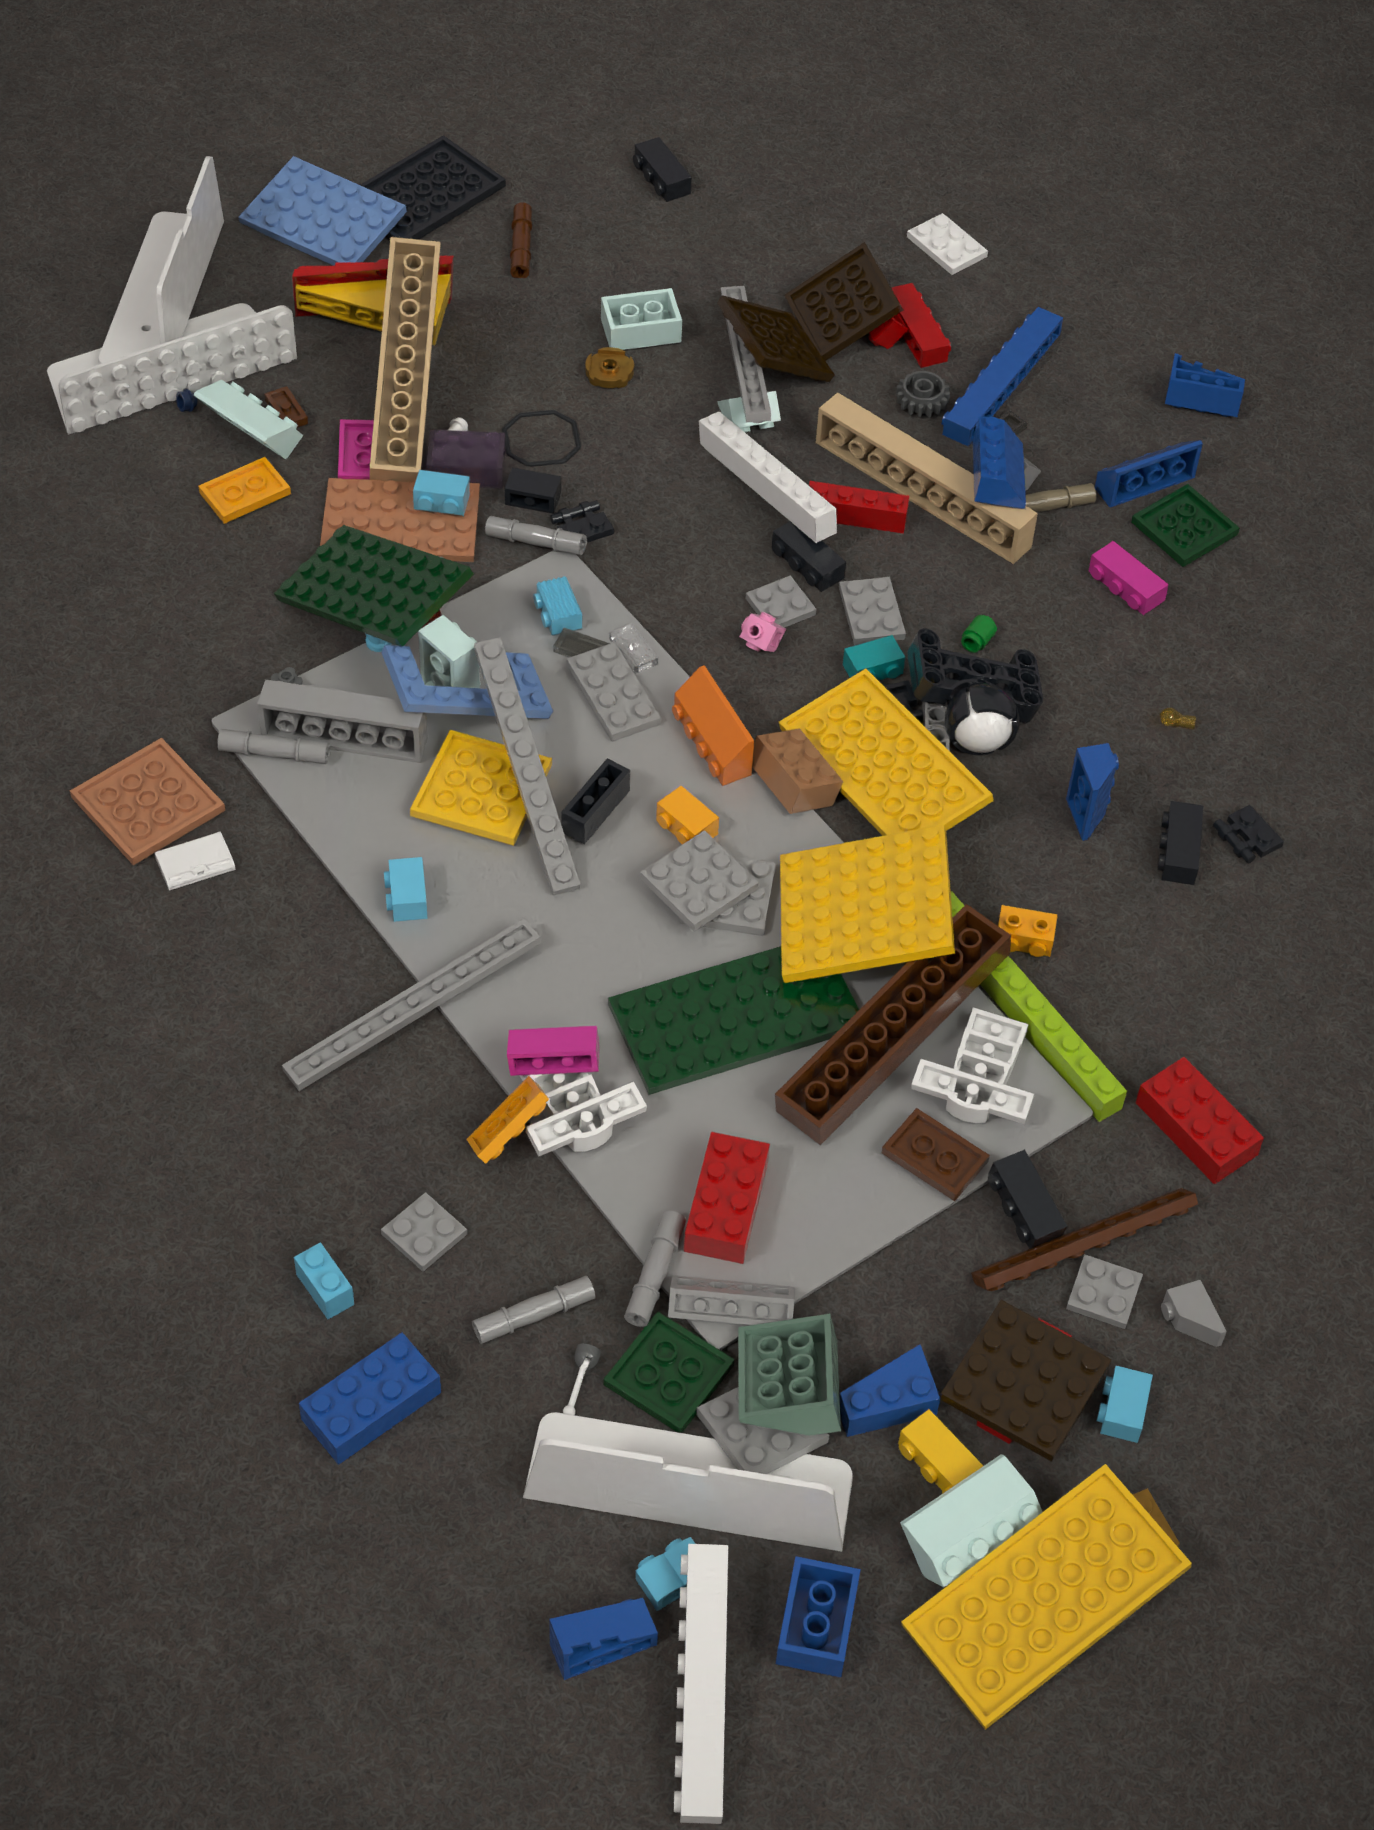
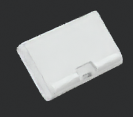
M221 832L155 852L156 861L169 891L236 870Z

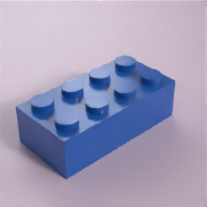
M402 1332L299 1403L301 1420L339 1465L441 1393L440 1376Z

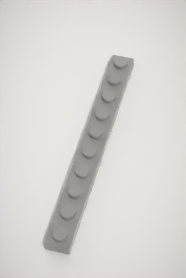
M744 286L721 287V296L747 301ZM726 319L746 423L771 421V409L762 368L755 363V358L744 347V342L733 331L730 321Z
M501 637L474 643V651L552 895L579 889V878Z
M523 918L282 1065L284 1073L298 1091L304 1089L541 944L540 935Z

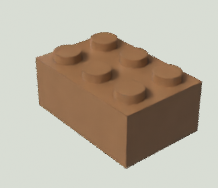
M800 728L758 735L756 737L752 767L790 814L833 806L843 780Z

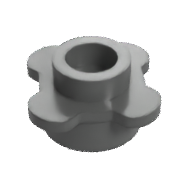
M287 667L280 673H274L271 676L272 681H283L299 685L303 683L302 678L295 674V669L292 667Z

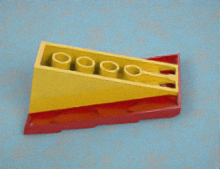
M440 256L432 345L436 344L447 304H450L452 299L454 256ZM380 259L377 262H335V266H300L294 269L292 282L295 317L323 315L382 331L389 259Z

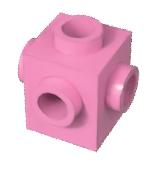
M761 612L760 615L751 613L741 626L742 632L740 637L746 640V646L760 652L762 649L774 652L786 628L774 622L776 618L765 612Z

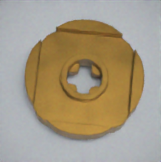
M619 348L598 349L597 354L592 356L591 353L587 357L585 363L586 376L593 386L623 388L627 386L634 375V361L631 356L629 359L625 355V351Z

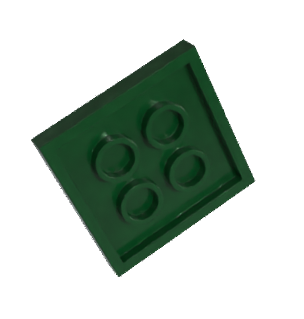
M1189 484L1134 514L1131 521L1132 524L1182 567L1238 535L1240 529Z
M657 1311L603 1379V1385L677 1433H683L696 1416L697 1407L706 1403L733 1368L735 1360Z

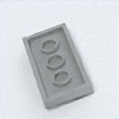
M615 642L567 658L568 669L612 742L660 725L661 717Z

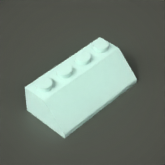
M219 380L194 393L196 398L215 413L284 459L289 457L303 437L296 430L298 425L288 417L282 420L278 417L280 413L269 405L266 408L262 407L260 399L251 393L247 397L243 394L245 390L234 382L229 385L225 381Z
M1001 1454L900 1523L924 1577L945 1587L1040 1515L1042 1509L1034 1490L1010 1461Z

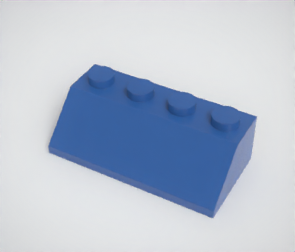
M979 416L973 437L974 502L1025 509L1023 443L1005 420L996 417Z
M1200 440L1181 442L1110 468H1104L1097 473L1095 489L1111 508L1195 478L1203 443Z

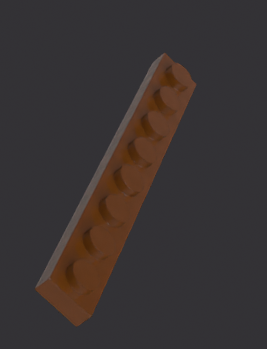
M1183 1188L1177 1189L971 1273L975 1285L987 1291L999 1290L1008 1281L1026 1279L1031 1276L1033 1271L1053 1268L1060 1260L1080 1257L1084 1254L1085 1250L1092 1247L1100 1248L1107 1246L1111 1243L1110 1240L1119 1236L1128 1237L1134 1235L1137 1232L1136 1229L1144 1226L1158 1225L1163 1222V1218L1171 1215H1183L1189 1211L1188 1208L1198 1205L1196 1193Z

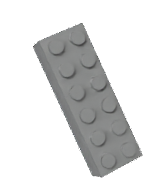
M265 679L257 703L261 735H276L293 739L302 737L303 739L326 741L330 744V750L421 763L428 740L426 713L404 712L400 699Z

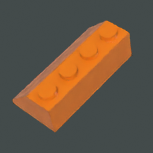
M705 665L701 666L675 692L672 712L677 721L680 720L683 724L688 739H692L696 744L699 756L707 761L711 775L717 777L721 785L724 786L752 775L754 739Z

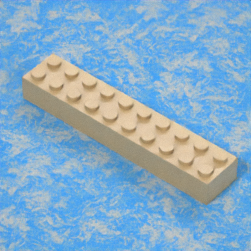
M391 237L370 458V480L413 482L416 481L418 472L422 469L440 242Z
M839 393L835 394L819 408L816 443L898 494L909 495L911 502L1012 564L1032 548L1038 513L1026 506L1025 509L974 502V474Z

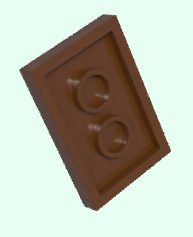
M918 1108L911 1113L883 1145L881 1151L883 1155L953 1201H956L989 1162L990 1157L989 1154Z

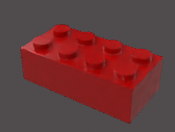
M1185 1057L1140 1085L1136 1104L1213 1184H1216L1258 1156L1264 1137Z
M711 1132L685 1230L684 1252L744 1264L768 1165L769 1143Z

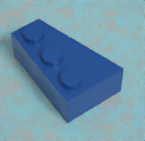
M1175 353L1165 404L1176 408L1195 409L1199 412L1217 413L1225 417H1237L1243 396L1245 379L1216 369L1215 372L1202 368L1203 363L1195 361L1193 365L1181 360L1182 356Z
M921 1344L842 1391L839 1396L840 1418L847 1437L914 1421L928 1409L934 1415H937L940 1403V1396Z
M643 1598L628 1599L621 1603L549 1619L550 1646L564 1680L657 1645L658 1632Z

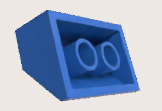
M1109 743L1081 747L1076 750L1066 800L1082 841L1088 840L1105 816L1107 805L1111 802L1110 792L1111 787L1115 785L1114 774L1115 770H1118L1119 762L1117 755L1112 753Z

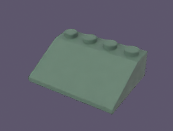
M831 1314L738 1327L740 1423L808 1436L841 1431L838 1348Z

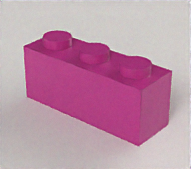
M1114 541L1092 554L1089 572L1092 577L1109 587L1113 594L1119 595L1124 599L1130 608L1138 610L1141 614L1145 615L1165 601L1169 584Z
M597 1026L509 1030L507 1059L510 1076L599 1072L600 1045Z

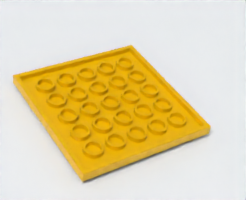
M944 825L780 855L781 951L784 983L955 954L947 835Z

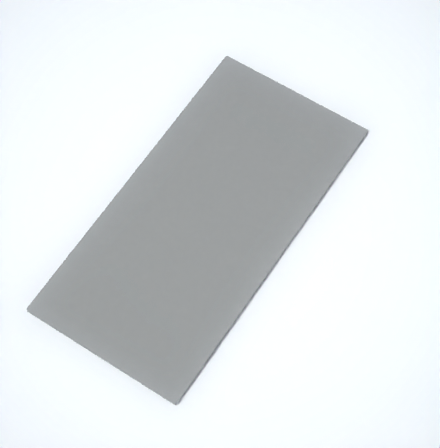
M553 550L445 603L423 627L444 615L451 622L457 623L468 637H473L477 642L501 637L505 652L529 654L553 713L549 719L527 718L538 754L552 758V766L546 779L560 823L562 810L607 758L630 769V791L585 845L565 835L579 878V889L552 895L528 817L513 846L410 816V808L449 731L454 730L504 744L496 716L426 713L428 740L421 763L337 750L329 751L327 763L302 760L298 762L295 758L235 753L417 983L523 918L540 935L541 944L447 1000L437 1008L508 1096L523 1082L519 1075L510 1076L507 1059L509 1030L597 1026L600 1045L599 1072L587 1073L588 1075L592 1074L600 1095L634 1082L647 1105V1109L641 1114L613 1125L612 1136L606 1143L596 1149L574 1152L568 1145H565L552 1152L643 1265L652 1247L651 1240L655 1236L663 1213L665 1211H674L684 1216L686 1223L678 1242V1249L672 1254L668 1271L661 1285V1288L669 1298L672 1276L795 1287L794 1304L989 1183L988 1173L993 1162L1024 1149L1030 1157L1092 1118V1109L1026 1038H1024L1019 1055L1006 1084L1007 1086L1034 1094L1025 1124L993 1114L990 1115L986 1123L962 1121L946 1111L947 1100L911 1089L920 1059L954 1069L958 1049L960 1048L965 1027H967L973 1007L1006 1017L979 987L821 1145L776 1112L775 1093L829 1040L648 1095L608 1006V997L780 947V855L842 844L844 842L814 810L790 814L753 767L751 776L724 786L721 785L717 777L711 775L707 761L699 756L696 744L692 739H688L683 724L680 720L677 721L672 712L675 692L690 678L689 675L574 553ZM565 576L582 612V628L551 635L549 628L543 626L541 619L542 610L536 609L533 594L537 593L538 582L552 581L554 578L557 579L558 577L562 578ZM417 632L404 646H410L421 674L419 637ZM615 642L661 717V723L658 726L612 742L568 669L567 658ZM366 643L298 676L303 680L302 685L399 699L382 653L370 650ZM479 668L480 688L487 689L481 669ZM260 695L212 718V726L218 733L221 729L243 732L252 731V734H261L257 707ZM679 786L684 787L719 817L718 835L713 839L731 856L776 863L764 936L700 927L693 931L687 924H680V918L640 879V872L682 845L674 834L668 829H663L656 820L657 802ZM422 857L428 919L394 922L393 910L387 911L386 894H391V888H385L384 871H389L388 860ZM907 962L841 973L859 1010ZM916 1108L990 1155L989 1162L956 1201H953L881 1153L883 1145ZM541 1112L535 1117L532 1116L528 1122L534 1124L546 1119V1117ZM711 1132L770 1144L768 1165L744 1264L684 1252L685 1230ZM687 1319L704 1341L720 1351L738 1340V1327L750 1326Z

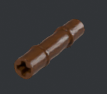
M524 202L517 203L513 208L510 273L514 278H527L530 270L532 208Z

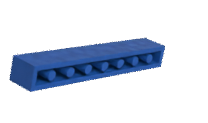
M1037 307L1032 314H1028L1023 325L1020 328H1016L1010 341H1006L1003 344L1000 353L992 357L989 366L980 371L974 383L969 384L964 396L956 400L954 408L950 412L947 411L941 423L944 425L942 435L969 446L973 441L979 416H994L1059 337L1063 317L1040 307Z

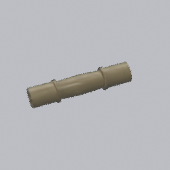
M1092 483L1070 487L1064 486L1063 489L1047 490L1025 495L1026 506L1035 512L1066 506L1071 508L1073 506L1095 503L1096 491Z

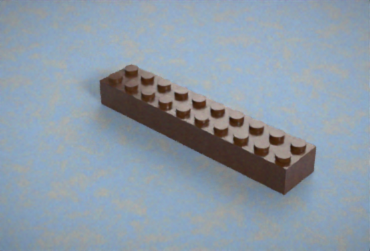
M966 904L952 918L955 954L907 962L775 1093L776 1112L821 1145L1007 958L1011 947V935Z

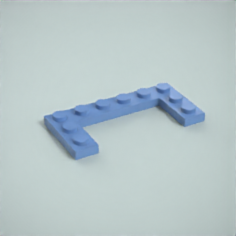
M384 646L381 653L404 712L495 716L487 689L427 686L424 684L410 646ZM506 652L526 717L549 719L553 710L529 654Z

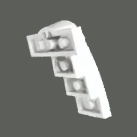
M973 1007L967 1027H965L960 1048L958 1049L954 1069L920 1059L911 1089L947 1100L946 1111L962 1121L986 1123L990 1115L993 1114L1025 1124L1034 1094L1007 1086L1006 1084L1019 1055L1029 1024Z
M587 1072L519 1075L522 1081L530 1076L549 1098L545 1109L542 1111L546 1119L526 1126V1133L538 1156L568 1145L574 1152L596 1149L606 1143L612 1136L613 1125L641 1114L647 1109V1105L634 1082L600 1095L592 1074L588 1075Z

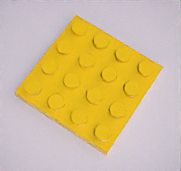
M450 730L410 808V816L514 846L528 816L505 745ZM539 755L545 776L547 777L552 766V758Z

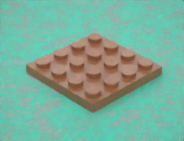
M162 738L70 790L71 798L132 865L137 864L225 811V804Z

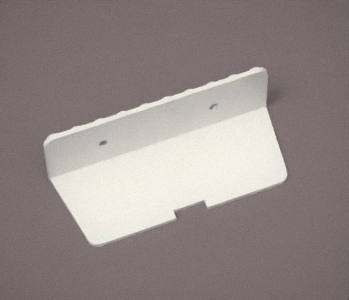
M206 156L186 208L187 214L159 212L153 216L99 354V364L183 336L224 223L213 157Z
M235 304L189 319L181 338L101 364L98 363L99 354L102 349L100 348L56 362L48 367L47 373L68 435L82 432L87 428L106 424L108 421L127 417L132 413L151 409L168 401H175L177 393L185 388L195 393L197 390L219 380L228 382L237 378H244L249 374L265 371L270 367L289 363L297 359L293 313L284 305L256 313L247 304Z
M555 1412L545 1415L539 1423L523 1498L842 1552L853 1474L850 1466L843 1460L805 1454L769 1474L738 1470L713 1438Z

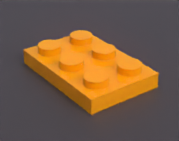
M266 457L198 486L201 496L224 524L291 494L290 486Z
M528 1076L467 1138L468 1143L485 1164L490 1159L497 1158L504 1150V1145L511 1138H516L522 1133L525 1123L532 1116L539 1115L545 1109L549 1098L541 1087Z

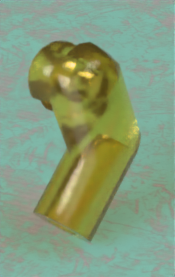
M1172 707L1165 708L1160 713L1161 722L1166 726L1194 729L1196 716L1181 714Z

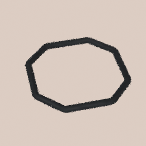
M556 410L519 413L502 429L506 454L529 467L566 463L581 448L575 420ZM554 414L572 424L576 447L563 459L528 462L511 453L507 430L521 417Z

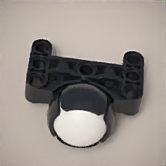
M927 628L920 629L908 648L907 654L914 696L918 700L927 703L934 702L945 705L949 701L945 711V730L953 745L964 753L988 755L996 749L1002 750L1006 748L1017 735L1019 721L1023 723L1030 722L1043 703L1037 659L1028 650H1017L1009 663L943 650L940 646L939 636Z

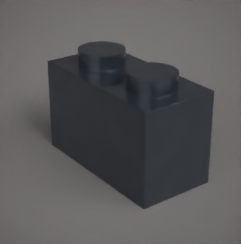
M512 467L504 488L505 505L554 514L561 495V476Z

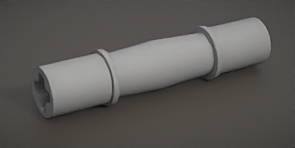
M489 516L485 526L487 536L509 540L510 542L520 541L535 546L553 548L554 551L582 555L587 545L585 534L565 531L561 528L555 530L534 524L519 523L517 519L510 520Z
M221 729L218 736L219 751L243 753L245 755L253 753L270 757L295 758L298 762L302 760L327 763L329 758L330 744L326 741L303 739L302 737L293 739L276 735L252 734V731L243 732Z
M665 1211L655 1236L652 1237V1247L643 1265L638 1284H635L633 1287V1294L624 1315L625 1320L632 1325L639 1327L647 1326L655 1303L660 1297L658 1291L668 1271L672 1254L678 1249V1242L686 1223L684 1216L677 1212Z
M583 1276L561 1286H554L552 1291L528 1298L507 1309L501 1307L498 1311L473 1320L472 1326L480 1344H483L505 1334H512L514 1329L540 1321L561 1310L567 1312L570 1308L595 1299V1291L588 1276Z

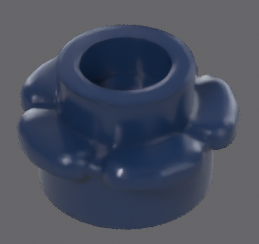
M187 388L177 393L176 402L181 412L193 411L194 407L197 406V398L194 396V393Z

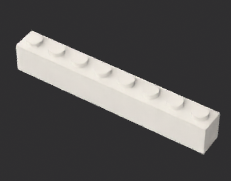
M721 412L711 414L699 420L700 444L815 543L837 533L836 508Z
M688 1544L687 1555L681 1554L680 1575H687V1587H680V1608H686V1620H679V1641H685V1654H678V1674L684 1675V1687H677V1708H683V1722L676 1721V1743H682V1756H675V1777H681V1791H674V1812H680L681 1823L721 1824L723 1817L728 1545Z

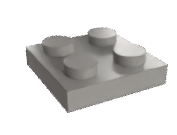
M791 575L746 593L745 599L757 614L760 615L761 612H765L775 617L774 622L784 628L816 615L817 609Z
M425 1192L381 1229V1234L421 1271H425L467 1235V1229Z
M1084 1254L1066 1309L1125 1329L1143 1274Z

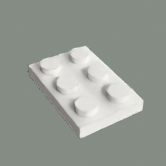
M943 213L907 231V238L951 275L986 258L988 255V250Z

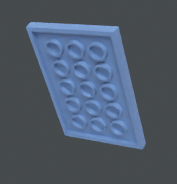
M293 156L238 218L240 223L335 266V262H363L404 216L407 210L406 206L402 203Z

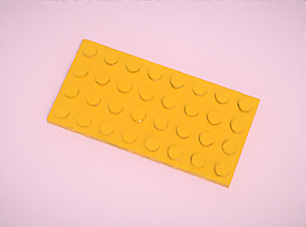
M866 668L779 721L782 731L801 729L843 780L840 792L882 836L944 825L947 831L993 802V794Z
M1104 1464L901 1621V1624L986 1730L1192 1567V1563L1110 1468Z

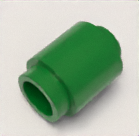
M977 615L963 632L961 643L967 651L976 653L985 648L997 632L993 619L989 616Z

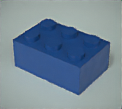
M795 1556L777 1650V1665L836 1677L842 1676L861 1569Z

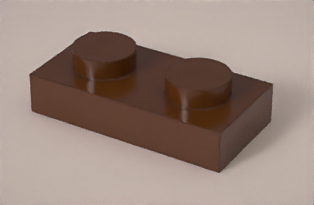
M287 386L264 394L267 405L280 413L279 418L284 420L285 417H288L298 425L297 428L308 424L307 415Z

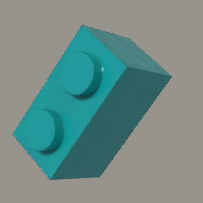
M893 635L844 649L843 666L850 678L865 668L877 680L893 679L904 672L905 655Z

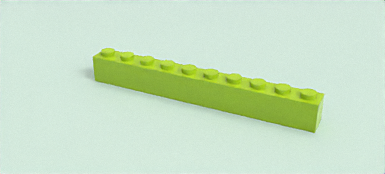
M951 891L953 918L964 907V904ZM1007 956L980 985L1010 1019L1029 1024L1025 1037L1092 1109V1115L1099 1122L1120 1111L1123 1108L1127 1090L1014 961Z

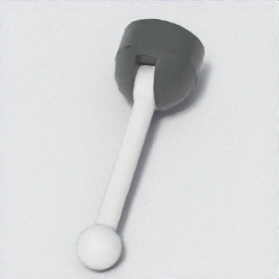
M585 1343L577 1345L574 1361L580 1369L569 1403L563 1409V1414L575 1415L574 1405L585 1371L594 1368L599 1361L601 1351L593 1345Z

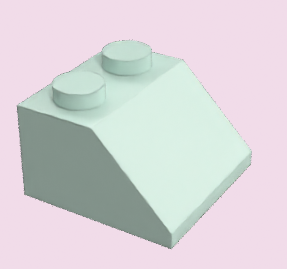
M776 391L767 392L771 409V421H764L762 423H746L741 397L717 401L721 413L744 432L751 431L750 426L759 425L760 429L774 427L775 421H781Z

